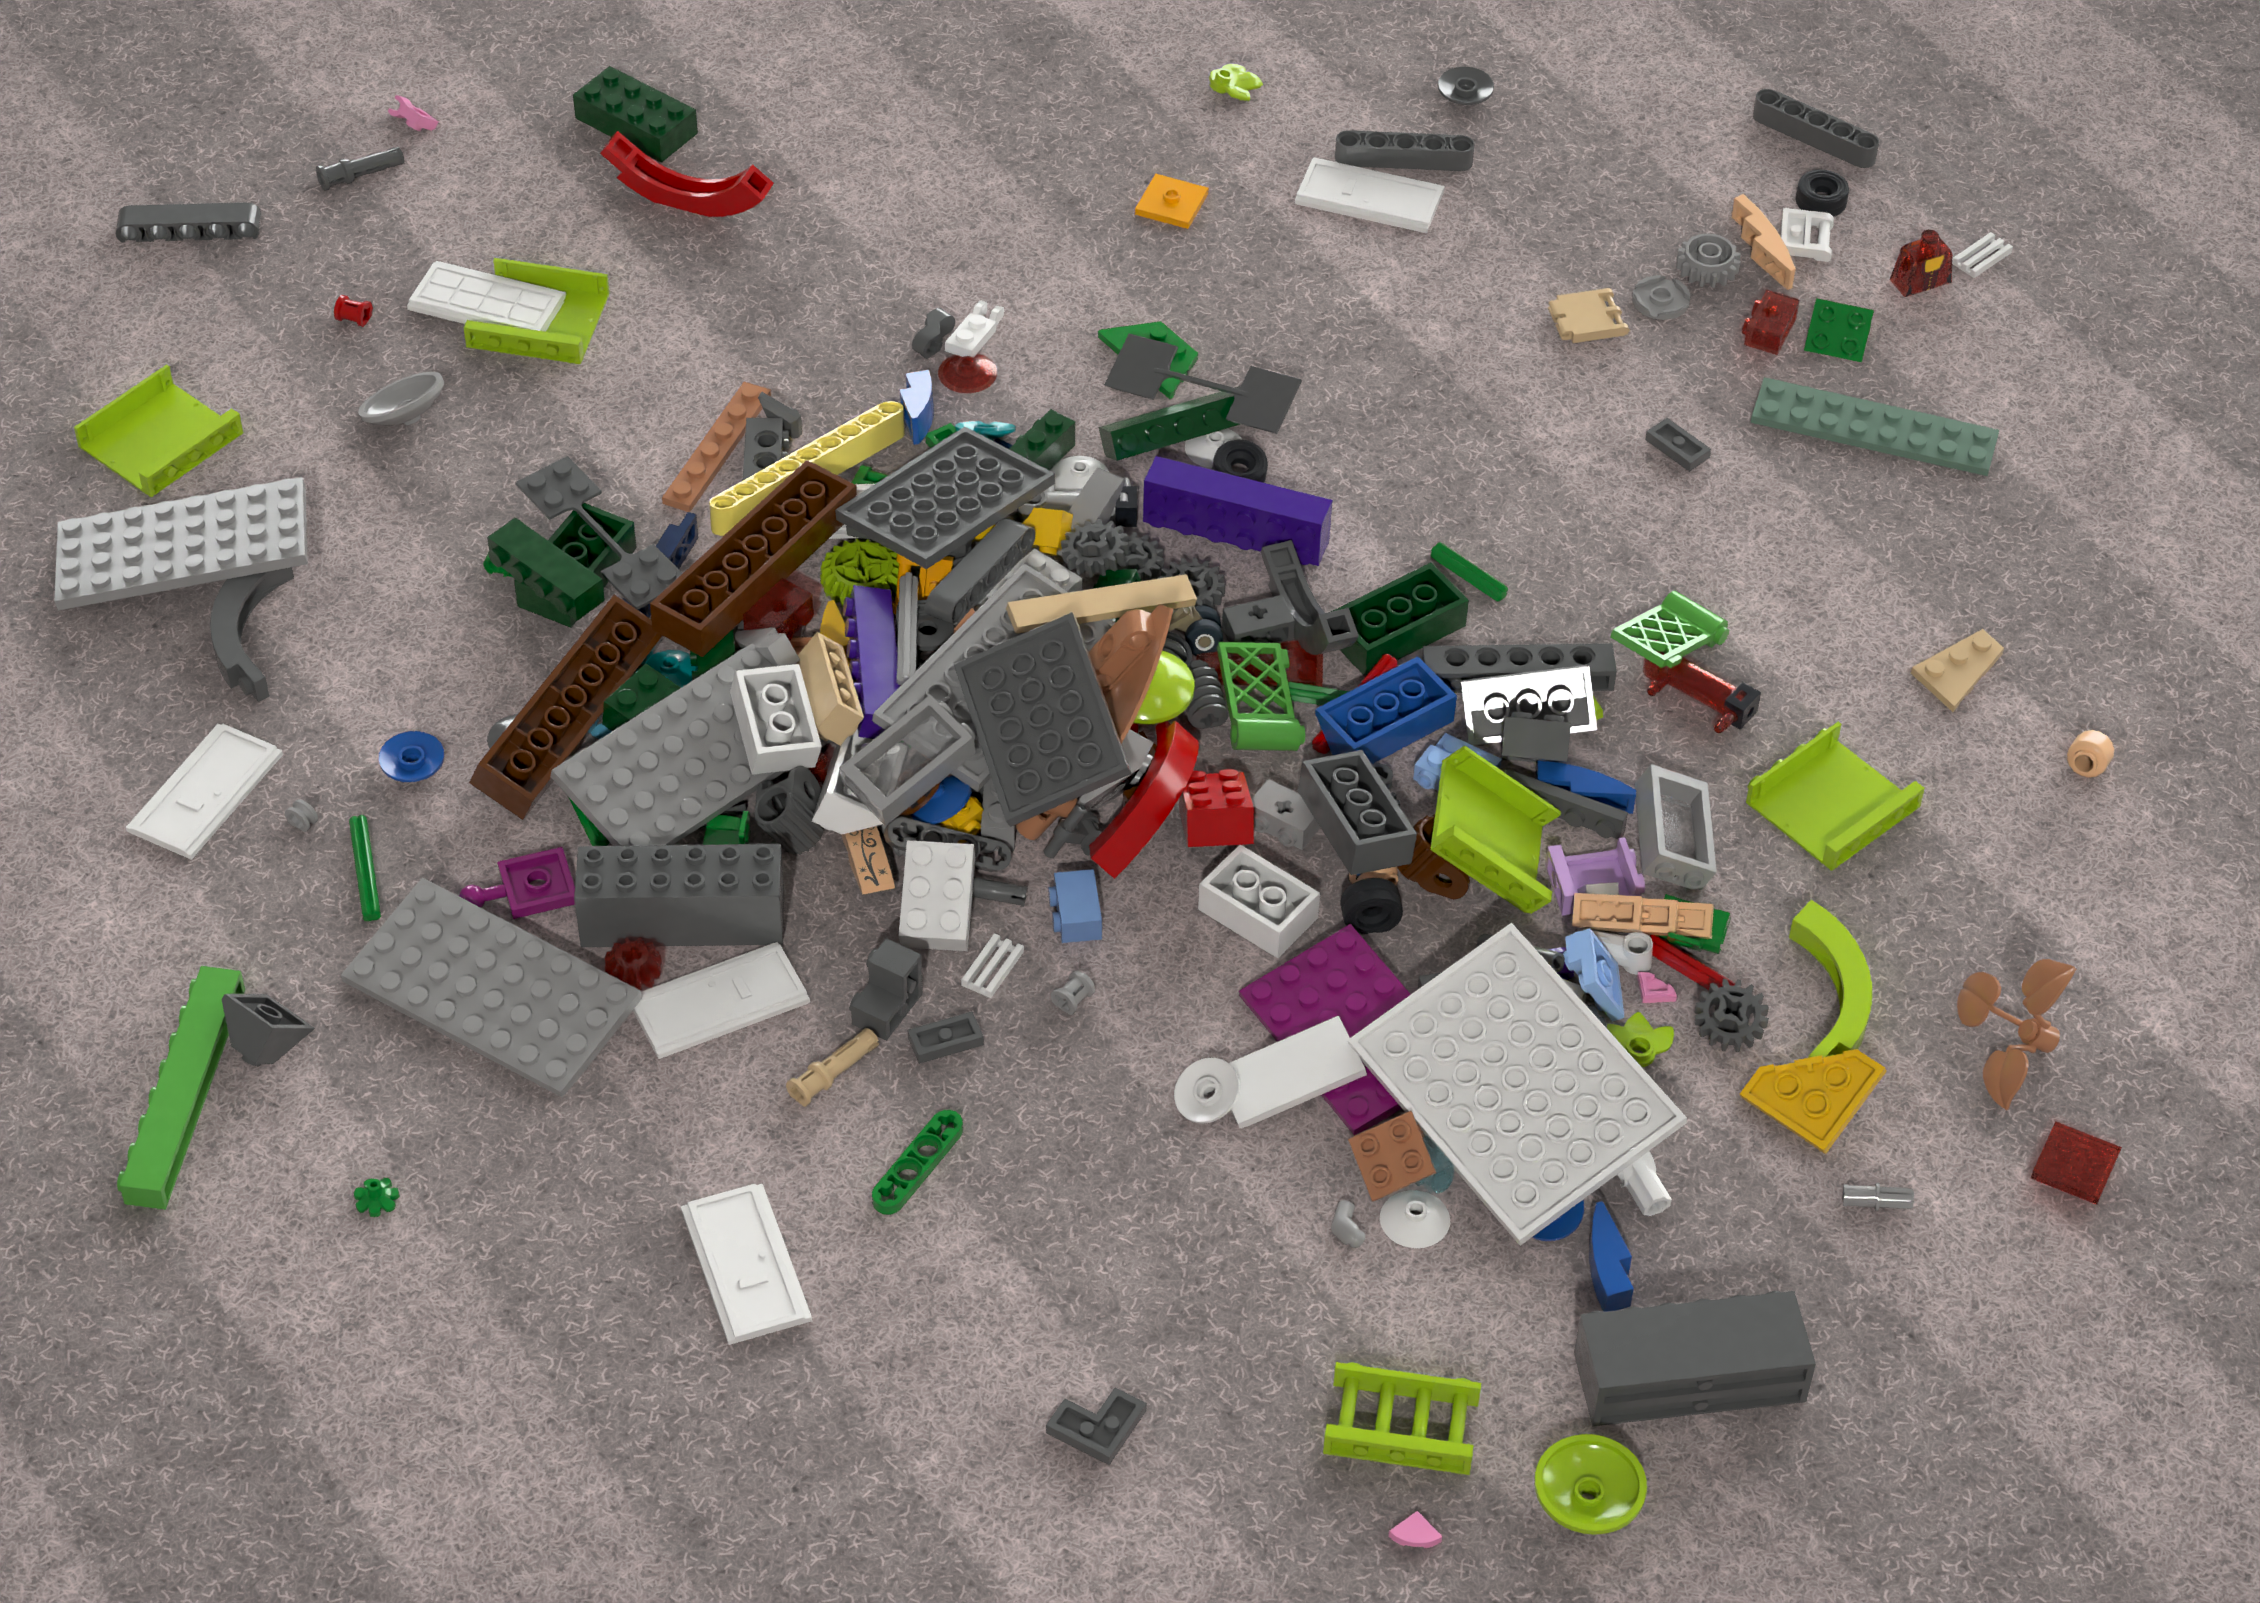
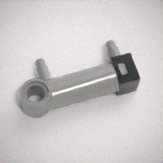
M1123 477L1126 481L1108 522L1113 521L1115 527H1137V486H1131L1129 478ZM1052 485L1017 509L1018 519L1023 523L1034 507L1069 512L1080 492L1054 491L1055 485Z

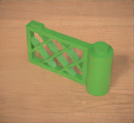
M1672 591L1661 605L1614 628L1610 638L1661 668L1665 666L1672 668L1681 663L1683 656L1704 645L1711 648L1715 644L1722 645L1727 639L1730 630L1727 628V620L1681 593Z
M1219 642L1217 651L1231 721L1230 740L1232 749L1297 751L1299 746L1305 742V727L1300 725L1299 720L1295 719L1285 670L1290 665L1287 649H1281L1280 643ZM1227 653H1237L1245 660L1240 665H1237L1228 658ZM1259 654H1273L1274 662L1269 666L1257 656ZM1251 663L1263 673L1258 678H1255L1245 671L1244 668ZM1237 675L1250 684L1244 691L1232 682ZM1267 676L1279 683V687L1275 691L1262 683ZM1255 688L1268 697L1262 704L1248 695ZM1243 701L1255 711L1252 713H1238L1237 705ZM1271 702H1275L1284 709V714H1274L1266 707Z

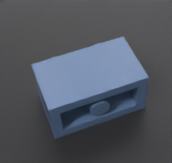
M1094 869L1054 873V886L1048 887L1050 907L1056 906L1057 912H1052L1053 931L1060 932L1062 943L1101 940L1102 917Z

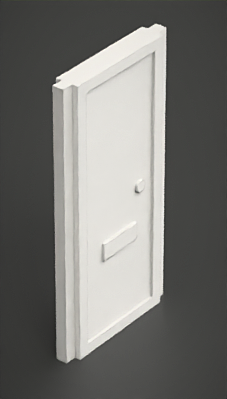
M1314 157L1297 192L1295 204L1427 233L1444 193L1445 186Z
M436 261L410 297L407 310L463 324L470 320L546 332L563 305L566 292Z
M217 724L126 826V831L192 860L283 756L282 750L277 749L275 745L230 726Z
M775 942L641 991L642 999L633 1009V1012L658 1059L806 1005L810 1003V998L781 945Z
M751 1184L687 1202V1205L681 1206L685 1223L729 1345L812 1321L811 1313L763 1184Z

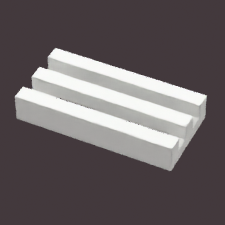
M1990 232L1953 257L1952 264L1971 277L1976 278L2011 254L2013 246L2010 244L2004 246V240L2001 238L1995 240V235ZM1999 249L1996 253H1994L1993 255H1991L1990 257L1976 265L1974 268L1970 269V267L1984 259L1986 256H1988L1995 250Z
M994 933L961 979V986L992 998L1023 954L1024 946L1017 944L1015 947L1012 945V941L1007 938L1001 941L1000 935ZM996 947H999V949L997 950V952L995 953V955L992 957V959L990 960V962L987 964V966L985 967V969L982 971V973L980 974V976L977 978V980L975 981V983H973L972 981L974 980V978L976 977V975L979 973V971L981 970V968L984 966V964L986 963V961L989 959V957L991 956V954L994 952V950L996 949ZM1007 951L1011 952L987 988H984L983 985Z

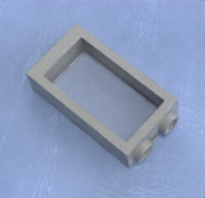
M931 695L839 767L843 783L885 826L976 753L974 744L975 734L971 728L964 722L959 724L953 718L954 714L949 706L943 701L938 703Z
M1651 764L1635 782L1642 874L1689 889L1702 890L1717 873L1708 783Z

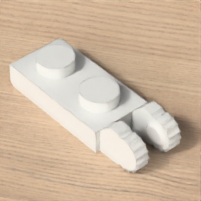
M980 300L975 305L973 313H970L946 340L945 351L972 360L995 333L996 326L1003 318L1004 307L995 306L988 319L984 317L987 312L988 303Z

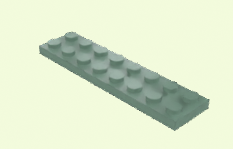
M1766 377L1763 379L1751 417V423L1984 476H1988L1999 434L1998 429Z

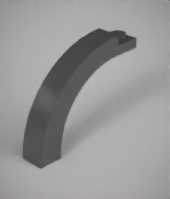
M1292 540L1262 547L1261 555L1270 578L1268 586L1272 597L1283 595L1295 620L1294 639L1301 648L1312 655H1319L1352 646L1359 635L1349 608L1328 613L1322 610L1309 588Z
M292 567L227 579L220 588L212 608L210 630L218 668L231 689L239 685L246 696L252 694L258 702L269 697L266 677L250 660L241 646L243 628L253 609L264 597L277 587L294 579Z

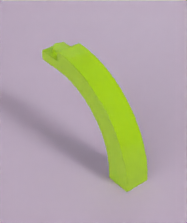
M1810 900L1793 918L1789 938L1811 953L1829 974L1838 995L1840 1016L1829 1034L1811 1052L1808 1058L1820 1055L1827 1057L1843 1054V1051L1859 1049L1866 1032L1872 1004L1870 970L1858 943L1837 918L1825 908Z

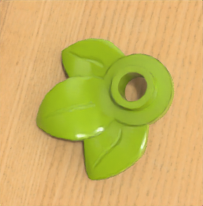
M1238 64L1224 65L1220 69L1211 71L1209 75V85L1214 91L1221 94L1228 93L1231 97L1244 101H1250L1249 90L1258 89L1263 85L1257 75L1246 72L1245 67Z
M1640 1012L1632 1015L1626 1021L1624 1027L1616 1024H1607L1609 1032L1641 1067L1650 1065L1655 1060L1657 1054L1668 1051L1674 1040L1672 1026L1658 1027L1653 1030ZM1639 1050L1643 1053H1636L1634 1051Z

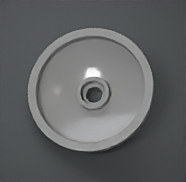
M422 372L400 379L380 389L365 400L358 410L359 416L362 421L373 425L413 424L421 418V414L433 405L442 391L444 380L438 372Z

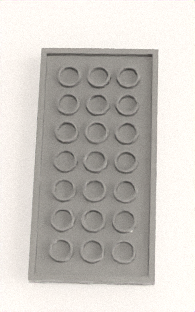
M303 477L287 478L272 483L255 484L245 488L223 490L218 493L202 496L196 495L175 501H163L158 504L131 507L126 510L99 513L93 516L77 519L71 518L58 522L54 598L58 611L308 564L306 486Z
M1024 563L874 712L872 721L887 730L929 695L938 703L941 701L946 703L954 714L953 718L959 724L966 723L975 734L974 744L976 753L950 774L978 792L991 779V775L954 664L1024 634L1015 633L1006 611L1008 602L1070 592ZM1107 619L1079 624L1088 652L1115 624L1114 621ZM934 717L930 718L903 740L904 743L931 761L957 741Z
M751 643L552 769L550 777L613 846L674 845L755 792L759 784L771 781L785 772L751 774L730 694L735 671L774 667V665L755 649V645ZM819 738L822 747L831 742V740L824 741Z
M423 877L341 974L342 980L346 984L560 1097H563L581 1077L642 999L640 990Z

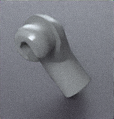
M1341 1200L1338 1202L1331 1224L1332 1233L1343 1244H1349L1353 1248H1358L1365 1240V1233L1359 1230L1358 1225L1351 1220L1355 1209L1354 1204Z

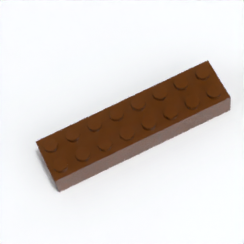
M806 460L650 603L652 630L701 657L706 655L844 525L836 520L835 510L857 496V485Z
M614 594L478 763L469 784L524 820L554 780L550 777L552 769L573 757L593 729L603 719L604 701L643 667L657 650L664 636L652 630L651 619Z

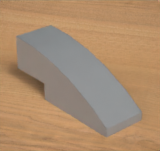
M1097 468L1068 512L1073 514L1071 532L1074 533L1073 526L1075 525L1081 528L1084 527L1087 520L1093 525L1096 524L1098 519H1101L1102 525H1106L1126 480L1101 468ZM1057 550V554L1062 556V551Z
M775 628L742 630L734 634L741 649L753 643L755 649L774 666L792 665L800 660L786 634H778Z

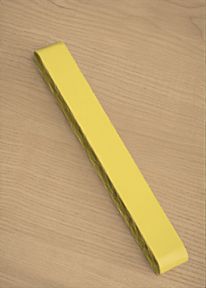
M893 401L883 402L713 497L709 502L711 531L716 535L724 536L806 460L839 475L900 440L905 435L904 406Z

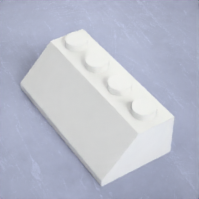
M858 729L852 736H848L841 745L837 744L812 818V822L819 824L826 830H833L839 834H846L883 824L843 783L839 767L874 740L858 737ZM898 744L863 772L885 797H888L896 790L908 747Z

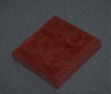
M2055 1121L2033 1169L2031 1179L2098 1205L2122 1147Z

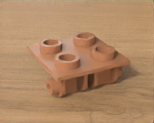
M1412 1111L1348 1139L1372 1201H1376L1436 1173L1423 1140L1425 1134L1419 1124L1417 1125Z

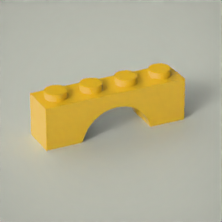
M1034 507L1028 518L1022 523L1035 529V540L1032 548H1039V551L1045 555L1057 556V550H1062L1061 541L1066 540L1065 533L1071 532L1073 514L1063 510ZM992 525L974 537L973 541L980 542L996 525Z

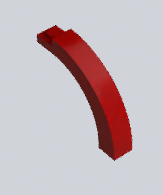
M619 131L610 138L600 152L604 158L621 171L616 178L639 195L654 203L707 217H724L745 212L762 202L774 184L753 164L737 175L721 179H703L678 173L648 157Z
M1165 721L1155 726L1157 747L1145 777L1120 813L1089 845L1090 858L1114 879L1139 854L1160 828L1180 798L1193 772L1198 756V740L1177 721H1174L1172 724Z

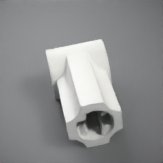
M1592 929L1593 933L1616 960L1618 965L1623 966L1627 972L1637 975L1638 972H1648L1650 970L1653 941L1647 934L1633 932L1622 936Z
M1650 1151L1617 1174L1622 1182L1620 1184L1621 1188L1627 1187L1643 1215L1652 1216L1670 1207L1672 1199L1656 1175V1166Z

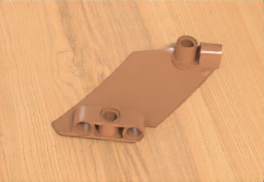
M1161 604L1152 613L1139 609L1126 612L1089 651L1121 744L1145 699L1166 641L1174 609ZM1077 798L1016 824L1017 830L1029 840L1038 839L1059 816L1067 818L1076 805Z

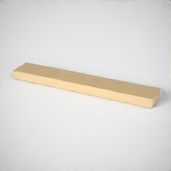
M1186 574L1012 601L1007 603L1006 611L1015 633L1019 634L1033 630L1071 612L1075 615L1078 624L1120 618L1126 612L1135 609L1152 613L1159 604L1171 609L1195 606L1197 597Z

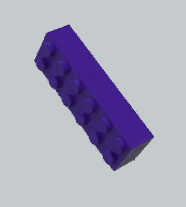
M1155 456L1144 479L1143 522L1149 523L1155 528L1165 527L1177 530L1183 535L1193 534L1201 536L1214 543L1224 542L1236 545L1242 550L1252 549L1261 552L1264 546L1292 540L1301 565L1311 564L1319 566L1330 541L1333 500Z

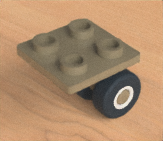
M1190 606L1173 610L1168 632L1174 629L1185 632V641L1189 644L1194 656L1207 657L1218 653L1217 646L1219 642H1223L1220 616L1216 610L1209 606Z

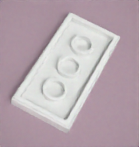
M1339 1016L1229 1063L1236 1071L1240 1082L1239 1095L1231 1109L1239 1128L1255 1124L1367 1075L1359 1055L1348 1044L1350 1037Z

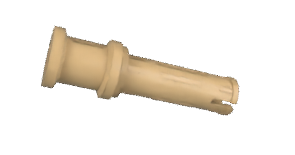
M865 1028L822 1062H812L807 1067L808 1071L797 1079L791 1078L787 1081L786 1088L789 1095L806 1107L810 1104L811 1098L822 1089L828 1090L831 1088L834 1079L839 1074L855 1064L868 1052L878 1047L879 1043L877 1041L879 1040L875 1033Z

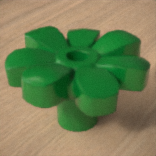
M385 1177L380 1181L373 1178L364 1181L365 1188L358 1187L354 1191V1198L359 1200L355 1204L357 1211L363 1213L369 1209L370 1217H379L381 1209L386 1212L393 1211L396 1207L393 1200L400 1197L398 1188H391V1180Z

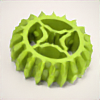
M856 538L854 543L844 540L842 547L834 545L832 552L826 553V557L820 567V582L826 596H830L835 603L840 602L843 608L845 598H850L853 585L891 590V598L893 599V596H896L899 563L896 561L897 553L878 542L872 543L870 539L860 542Z

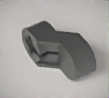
M936 308L926 314V326L915 335L912 341V349L925 359L940 351L943 344L941 342L942 337L950 333L955 326V318L942 308Z

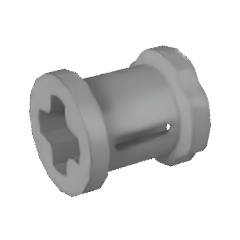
M1078 970L1073 971L1069 975V981L1062 988H1056L1051 993L1052 1002L1069 1015H1073L1077 1010V1005L1085 997H1091L1095 993L1094 983L1085 973Z

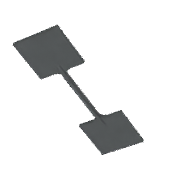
M1129 333L1104 384L1107 387L1154 400L1162 382L1167 378H1175L1234 395V402L1226 420L1278 434L1302 380L1250 366L1243 383L1238 388H1232L1170 371L1171 362L1178 350L1177 346Z
M568 456L515 482L516 486L549 520L566 511L574 510L609 545L621 560L602 570L601 574L635 609L638 610L651 603L683 574L654 544L637 553H626L581 506L584 502L602 494V491Z

